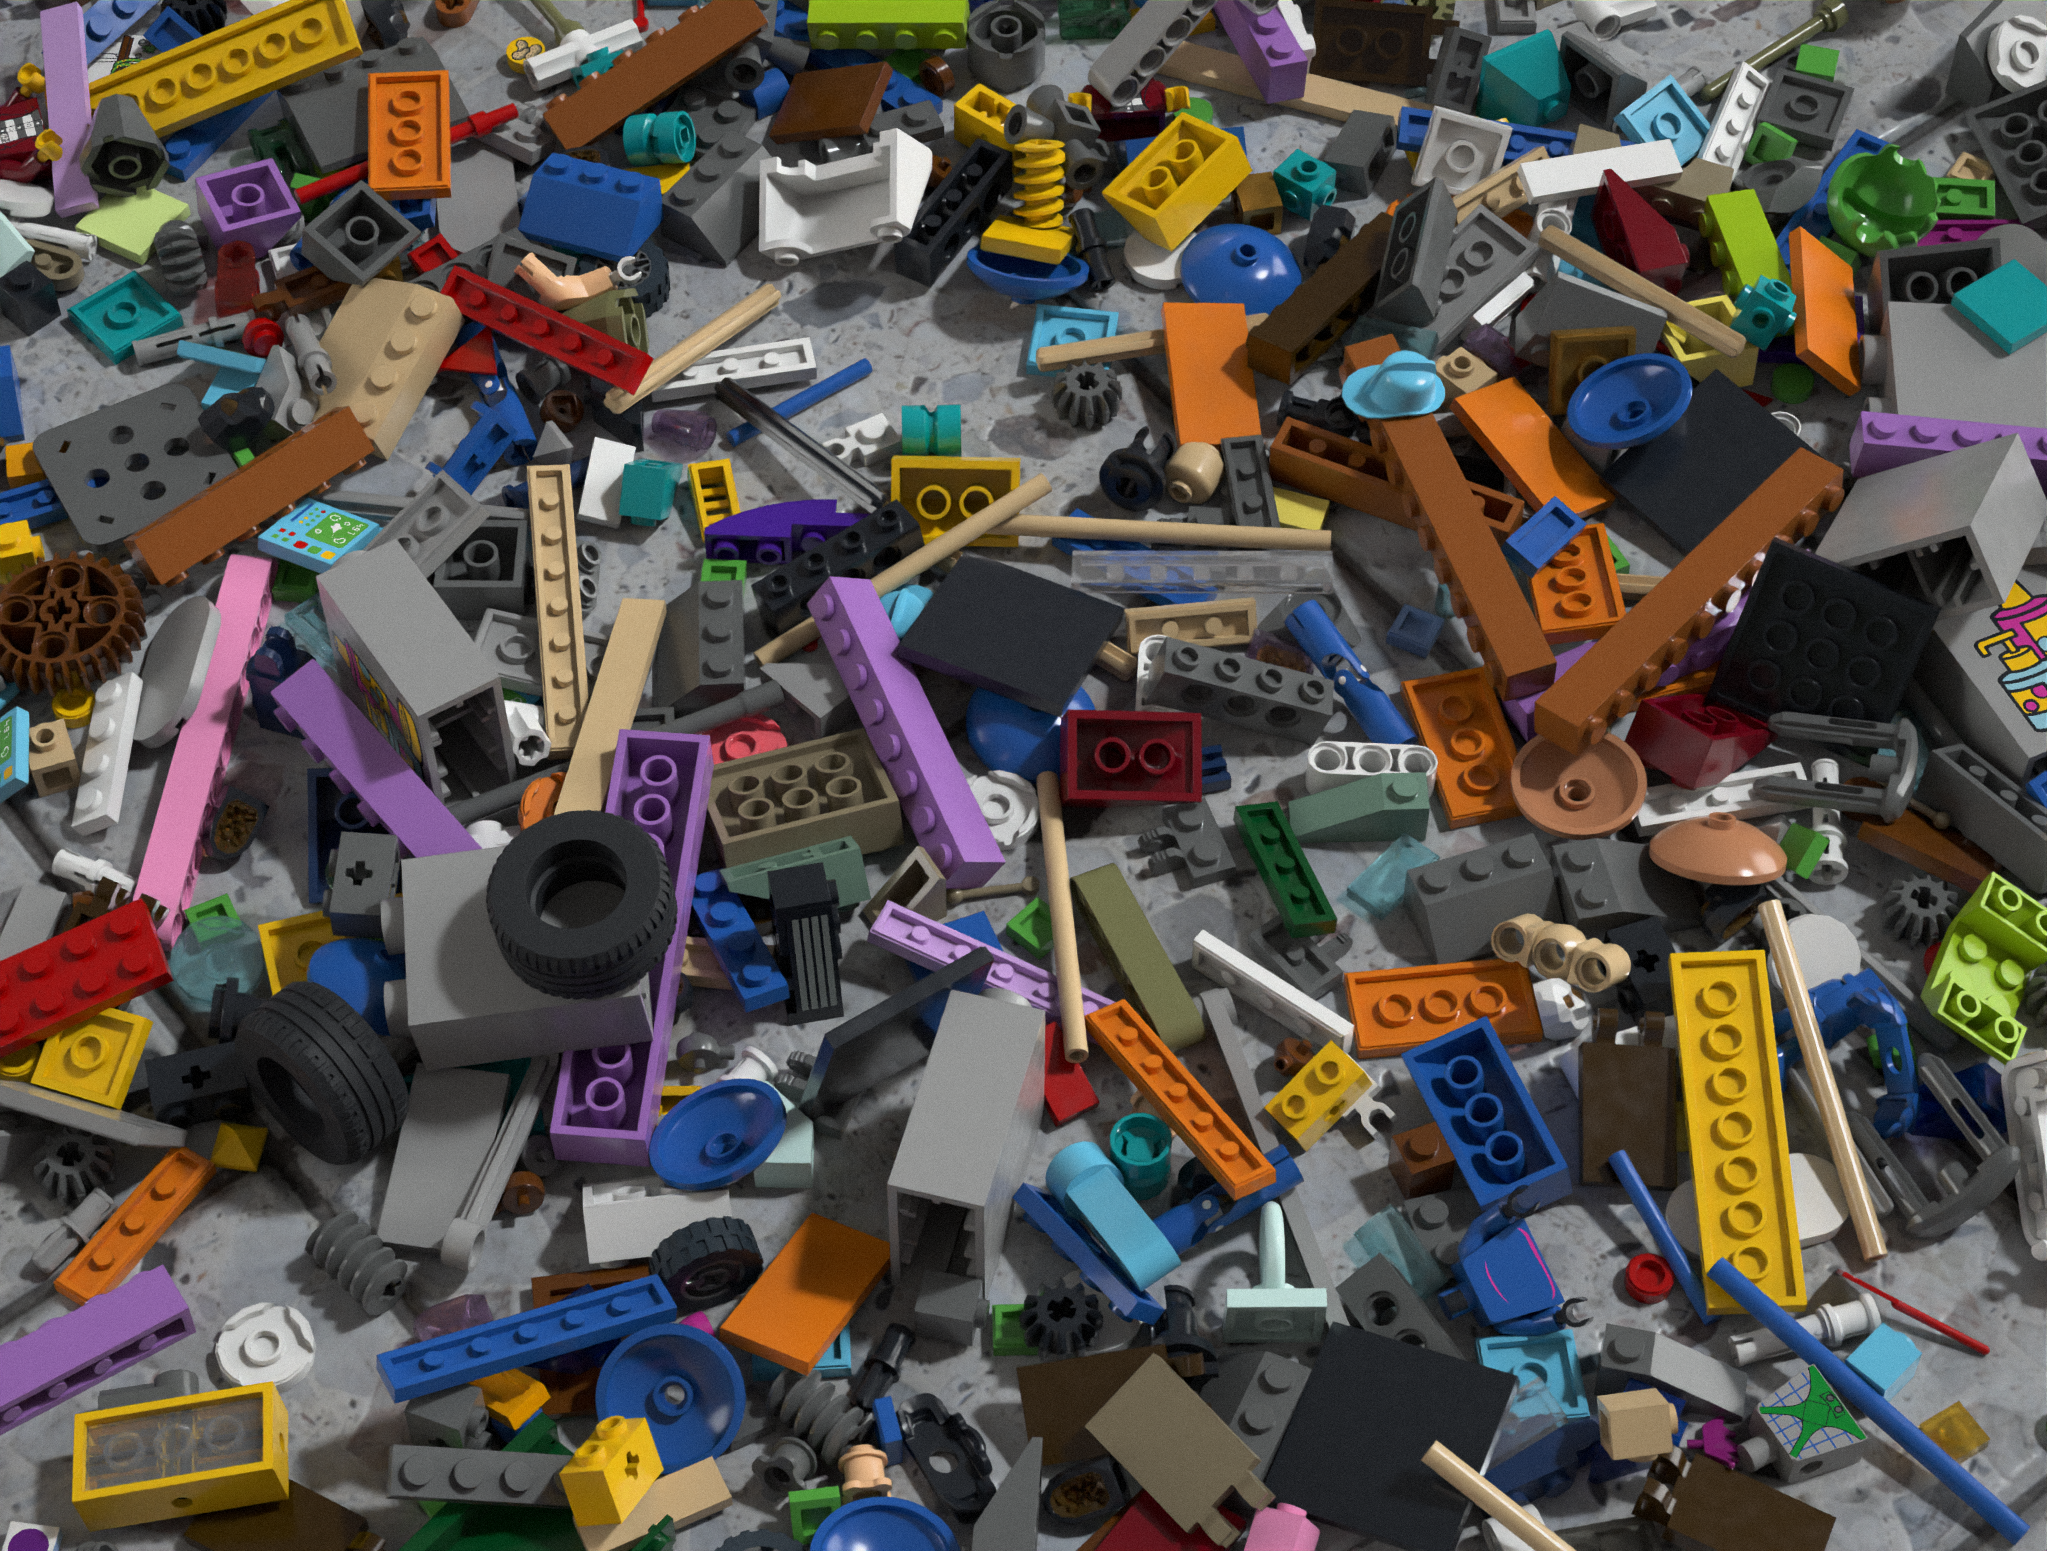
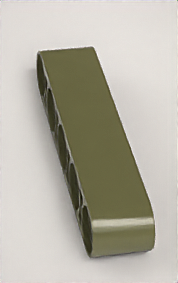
M1113 862L1071 877L1069 879L1074 903L1130 1006L1140 1013L1139 1016L1172 1053L1205 1041L1206 1032L1202 1018L1117 865Z

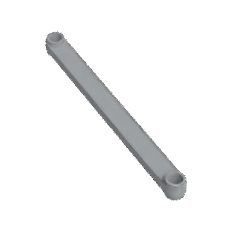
M1225 987L1219 990L1215 988L1199 993L1198 997L1191 999L1202 1018L1205 1032L1210 1031L1254 1146L1264 1155L1279 1146V1143L1232 1025L1238 1022V1017L1230 992ZM1294 1187L1275 1198V1201L1281 1207L1285 1227L1309 1288H1326L1327 1310L1324 1328L1326 1333H1328L1333 1321L1350 1325L1297 1189Z

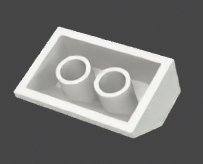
M658 1175L583 1184V1215L589 1264L600 1263L602 1268L622 1267L629 1264V1259L648 1257L650 1261L652 1259L651 1254L654 1249L659 1247V1243L664 1238L671 1236L679 1228L682 1229L690 1223L703 1221L706 1218L732 1217L728 1185L705 1191L682 1190L666 1184Z

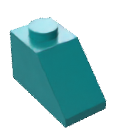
M644 458L625 463L619 515L631 516V524L642 526H656V520L668 518L681 478L683 464Z

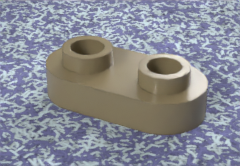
M25 239L35 250L30 263L53 281L55 290H70L77 287L83 281L85 272L82 260L77 253L37 240Z

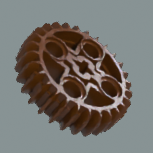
M73 550L68 558L61 559L60 555L55 552L53 560L44 562L38 556L37 565L29 568L21 563L22 572L20 574L7 573L8 584H0V673H2L7 683L15 681L20 691H24L30 686L36 696L40 695L47 688L53 698L56 697L59 689H66L68 695L72 697L76 687L83 686L90 692V683L96 680L101 681L103 684L106 683V674L109 672L121 675L120 662L133 663L131 651L141 650L140 638L146 636L144 625L147 622L146 613L137 586H135L130 574H124L119 564L111 566L107 557H102L96 562L91 552H88L83 559H78L77 553ZM100 593L103 596H95V594ZM24 651H32L30 655L22 653Z

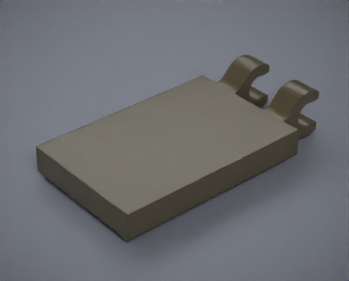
M1155 1353L1146 1360L1085 1425L1094 1437L1186 1533L1193 1534L1201 1526L1218 1546L1222 1544L1227 1549L1241 1534L1217 1510L1235 1489L1253 1508L1257 1507L1260 1511H1263L1276 1497L1252 1473L1262 1460Z

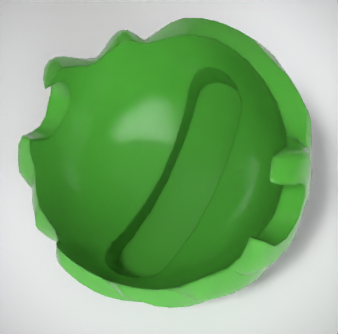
M1890 143L1886 144L1877 155L1866 152L1858 153L1843 161L1833 174L1828 187L1826 205L1836 234L1850 249L1870 258H1875L1876 251L1917 247L1918 241L1926 237L1939 220L1936 215V211L1941 204V200L1936 195L1938 182L1932 176L1927 175L1926 168L1919 158L1917 160H1909L1900 156L1897 153L1900 146Z

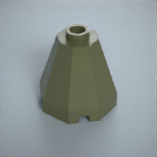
M636 288L608 291L562 313L569 318L648 353L649 338L645 310L642 303L634 304L631 298L632 296H639Z

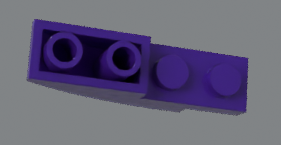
M837 499L790 501L743 511L705 527L706 559L744 560L747 563L786 565L792 561L793 552H808L870 514L838 513Z

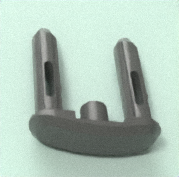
M1781 712L1769 717L1767 721L1769 730L1781 737L1894 750L1896 755L1895 757L1872 754L1869 781L1889 783L1885 789L1768 776L1757 779L1754 782L1753 792L1755 795L1768 802L1881 815L1884 823L1887 824L1902 816L1913 794L1918 764L1917 732L1915 726L1907 718H1902L1898 724L1794 712Z
M1923 1053L1917 1058L1919 1077L1984 1161L1976 1167L1979 1170L1978 1173L1971 1177L1960 1162L1947 1165L1938 1173L1937 1181L1948 1196L1939 1203L1936 1201L1930 1203L1914 1182L1910 1173L1905 1170L1868 1118L1854 1111L1848 1112L1845 1115L1854 1142L1885 1191L1907 1219V1233L1919 1238H1932L1960 1226L1981 1212L1997 1198L2016 1176L2020 1167L2021 1151L2018 1146L2007 1145L1988 1120L1986 1114L1981 1111L1943 1059L1931 1053ZM1965 1106L1984 1131L1983 1138L1980 1139L1960 1113L1961 1107ZM1887 1165H1889L1908 1191L1906 1198H1904L1885 1172Z

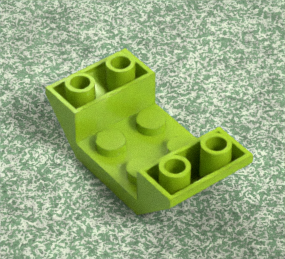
M1994 871L1990 873L1948 926L1920 995L1932 1016L2004 1065L2016 1058L2027 1029L2014 1019L2032 971L2038 968L2040 964L2047 962V908Z

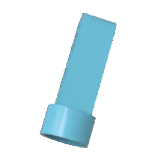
M1087 1141L1077 1142L1067 1146L1053 1158L1046 1172L1047 1188L1069 1216L1082 1220L1139 1292L1144 1291L1182 1265L1166 1237L1126 1190L1121 1171L1099 1145Z

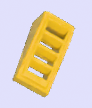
M730 458L688 464L687 479L702 543H705V527L729 516L741 513ZM721 482L723 484V487L709 489L701 488V485ZM726 496V500L704 503V498ZM729 508L730 513L707 516L706 511Z

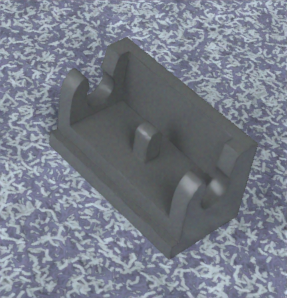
M1456 26L1446 27L1424 103L1469 115L1480 81L1482 58L1488 54L1492 37Z
M1355 109L1352 111L1323 159V162L1335 169L1336 172L1343 173L1347 177V179L1336 177L1335 188L1360 193L1361 197L1368 198L1397 150L1394 116Z

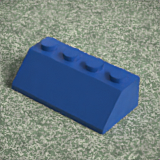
M1487 1016L1401 1054L1408 1072L1451 1149L1456 1163L1481 1211H1487L1502 1201L1507 1203L1509 1195L1520 1185L1529 1186L1527 1190L1517 1195L1518 1204L1524 1208H1530L1538 1201H1540L1538 1208H1541L1573 1193L1569 1167Z

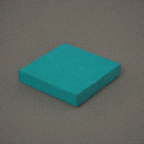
M2015 259L1953 294L1951 305L2009 355L2047 332V286Z
M135 270L67 309L69 320L115 365L135 354L132 341L165 334L184 325L182 315Z

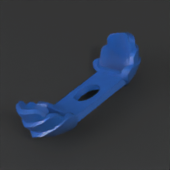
M1882 986L1877 990L1867 987L1863 991H1855L1846 999V1004L1848 1008H1852V1012L1857 1017L1861 1018L1860 1024L1862 1027L1875 1029L1887 1094L1879 1096L1876 1100L1879 1109L1874 1114V1123L1872 1125L1883 1140L1892 1136L1898 1139L1905 1132L1911 1134L1915 1130L1920 1117L1922 1093H1919L1906 1027L1907 1018L1898 1001ZM1893 1047L1898 1050L1901 1056V1072L1897 1071L1892 1061Z

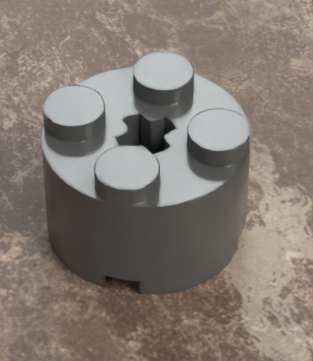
M994 0L982 4L972 12L967 28L968 70L978 80L987 85L994 86L1000 93L1008 94L1016 91L1017 87L1030 83L1044 71L1045 26L1042 14L1035 7L1018 0H1013V5H1000V0Z

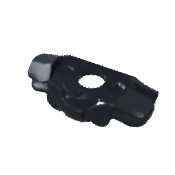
M922 1393L902 1401L899 1411L896 1412V1417L906 1448L940 1503L960 1523H976L996 1493V1487L989 1477L993 1469L990 1459L986 1454V1444L982 1436L976 1429L966 1424L965 1419L959 1412L950 1415L943 1402L933 1394ZM945 1451L956 1458L958 1467L952 1472L942 1473L931 1466L929 1458L935 1452Z

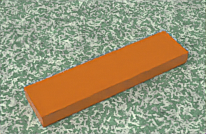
M186 1146L171 1148L53 1282L56 1291L83 1306L90 1298L99 1294H107L116 1289L216 1174L215 1164Z

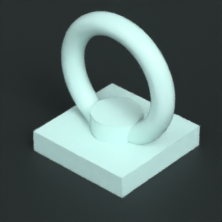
M1267 1202L1263 1205L1260 1215V1284L1252 1289H1227L1222 1322L1223 1343L1321 1342L1327 1310L1326 1288H1294L1292 1285L1285 1283V1238L1282 1210L1276 1202Z

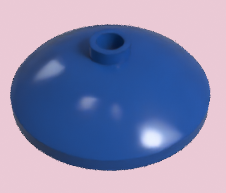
M1222 224L1200 232L1188 243L1180 265L1183 286L1195 303H1244L1246 315L1258 313L1270 315L1277 305H1281L1293 294L1296 287L1302 281L1299 263L1286 244L1265 230L1244 224Z
M981 244L972 247L967 253L966 264L978 279L993 290L1011 296L1012 301L1020 304H1034L1035 300L1052 299L1073 291L1087 281L1089 274L1087 263L1070 253H1067L1058 265L982 251L980 249Z
M1655 353L1626 356L1597 369L1577 387L1569 401L1567 409L1568 422L1575 436L1587 445L1611 450L1636 447L1661 436L1680 419L1692 397V381L1684 365L1670 356Z
M977 687L968 704L965 725L969 744L979 760L992 771L1001 770L1014 773L1031 784H1037L1036 777L1045 771L1056 773L1060 780L1061 717L1044 711L1033 712L1028 708V705ZM1080 687L1065 712L1068 709H1096L1087 692Z
M359 937L336 940L318 948L309 962L306 974L307 981L318 983L344 999L360 1014L376 1034L391 1036L385 1014L384 983L386 981L406 979L405 954L389 955L383 941Z
M730 1079L697 1090L676 1104L656 1127L649 1146L651 1165L663 1182L682 1190H712L737 1182L760 1167L777 1147L787 1122L785 1105L773 1087L755 1079Z
M664 1323L652 1325L631 1334L611 1352L601 1369L597 1381L595 1401L599 1422L608 1417L618 1415L623 1416L625 1419L646 1417L664 1469L661 1474H671L711 1456L715 1460L729 1447L743 1421L746 1393L740 1368L731 1353L720 1341L707 1332L689 1325ZM669 1386H680L684 1391V1399L682 1401L670 1399L668 1396Z
M869 1497L850 1502L838 1508L821 1523L810 1546V1551H961L953 1532L940 1517L917 1503L895 1497Z

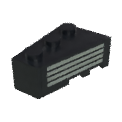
M823 862L767 871L775 960L789 988L790 998L784 1000L789 1026L844 1017L838 960L843 959L839 937L841 925L837 907H840L836 880L826 879Z

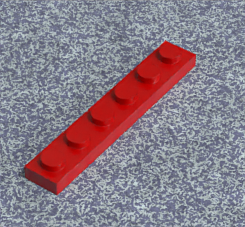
M456 265L453 267L440 291L441 294L453 298L464 317L633 396L654 360L650 355Z

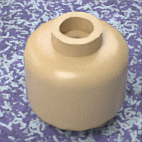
M1187 442L1180 446L1164 468L1167 479L1166 487L1169 494L1181 503L1203 504L1209 500L1223 481L1225 475V467L1219 451L1205 442Z

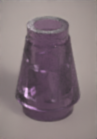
M658 409L652 418L651 427L654 433L660 434L693 452H698L701 449L708 450L714 443L717 423L705 411Z

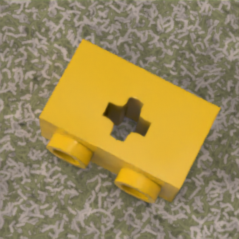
M978 83L954 104V139L970 148L975 140L979 138L1012 152V173L1016 175L1022 168L1014 166V161L1026 158V154L1016 151V144H1009L1004 136V124L1007 114L1016 104Z
M1330 1040L1264 1108L1272 1119L1307 1152L1373 1084L1366 1073Z
M618 1415L608 1417L596 1425L594 1432L575 1451L574 1456L559 1475L577 1526L580 1527L622 1524L664 1469L646 1417L625 1419L623 1416Z

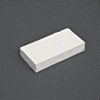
M1525 272L1519 275L1471 317L1459 337L1469 346L1476 344L1522 304V300L1526 298L1534 286V280Z
M598 437L594 438L576 519L618 529L622 516L619 515L624 464L634 460L636 447Z

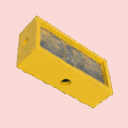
M273 1381L79 1413L74 1416L72 1503L89 1532L289 1499L288 1411Z

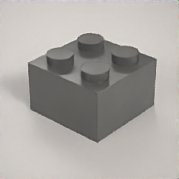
M485 520L435 570L434 590L457 620H482L487 607L526 616L532 561L528 520Z

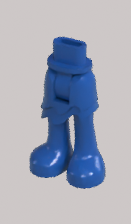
M1866 968L1855 976L1846 973L1842 976V980L1831 979L1808 989L1826 1050H1831L1839 1040L1861 1025V1018L1857 1017L1852 1012V1008H1848L1846 1004V999L1852 993L1863 991L1867 987L1877 990L1880 986L1888 991L1872 969ZM1788 1007L1772 1014L1775 1039L1794 1028ZM1797 1036L1776 1046L1782 1095L1787 1090L1788 1070L1803 1059Z

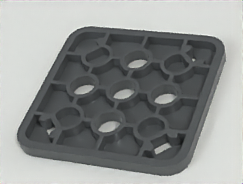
M181 383L162 385L46 430L34 440L32 447L36 461L87 550L94 553H105L125 546L124 539L238 469L229 452L214 443L202 430L197 418L204 410L188 386ZM162 404L176 407L174 411L162 409ZM121 434L133 436L129 442L124 444L111 442L116 436ZM65 442L68 449L66 453H61L59 451ZM184 446L188 448V451L180 456H170L167 454L173 447ZM140 461L149 464L146 469L139 472L127 470L135 462ZM105 477L109 479L108 483L102 487L93 488L87 485L94 478ZM159 489L165 491L162 497L155 500L143 498L150 490Z

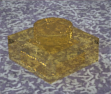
M1959 1401L1919 1425V1429L1958 1464L1985 1450L1990 1441L1989 1436Z

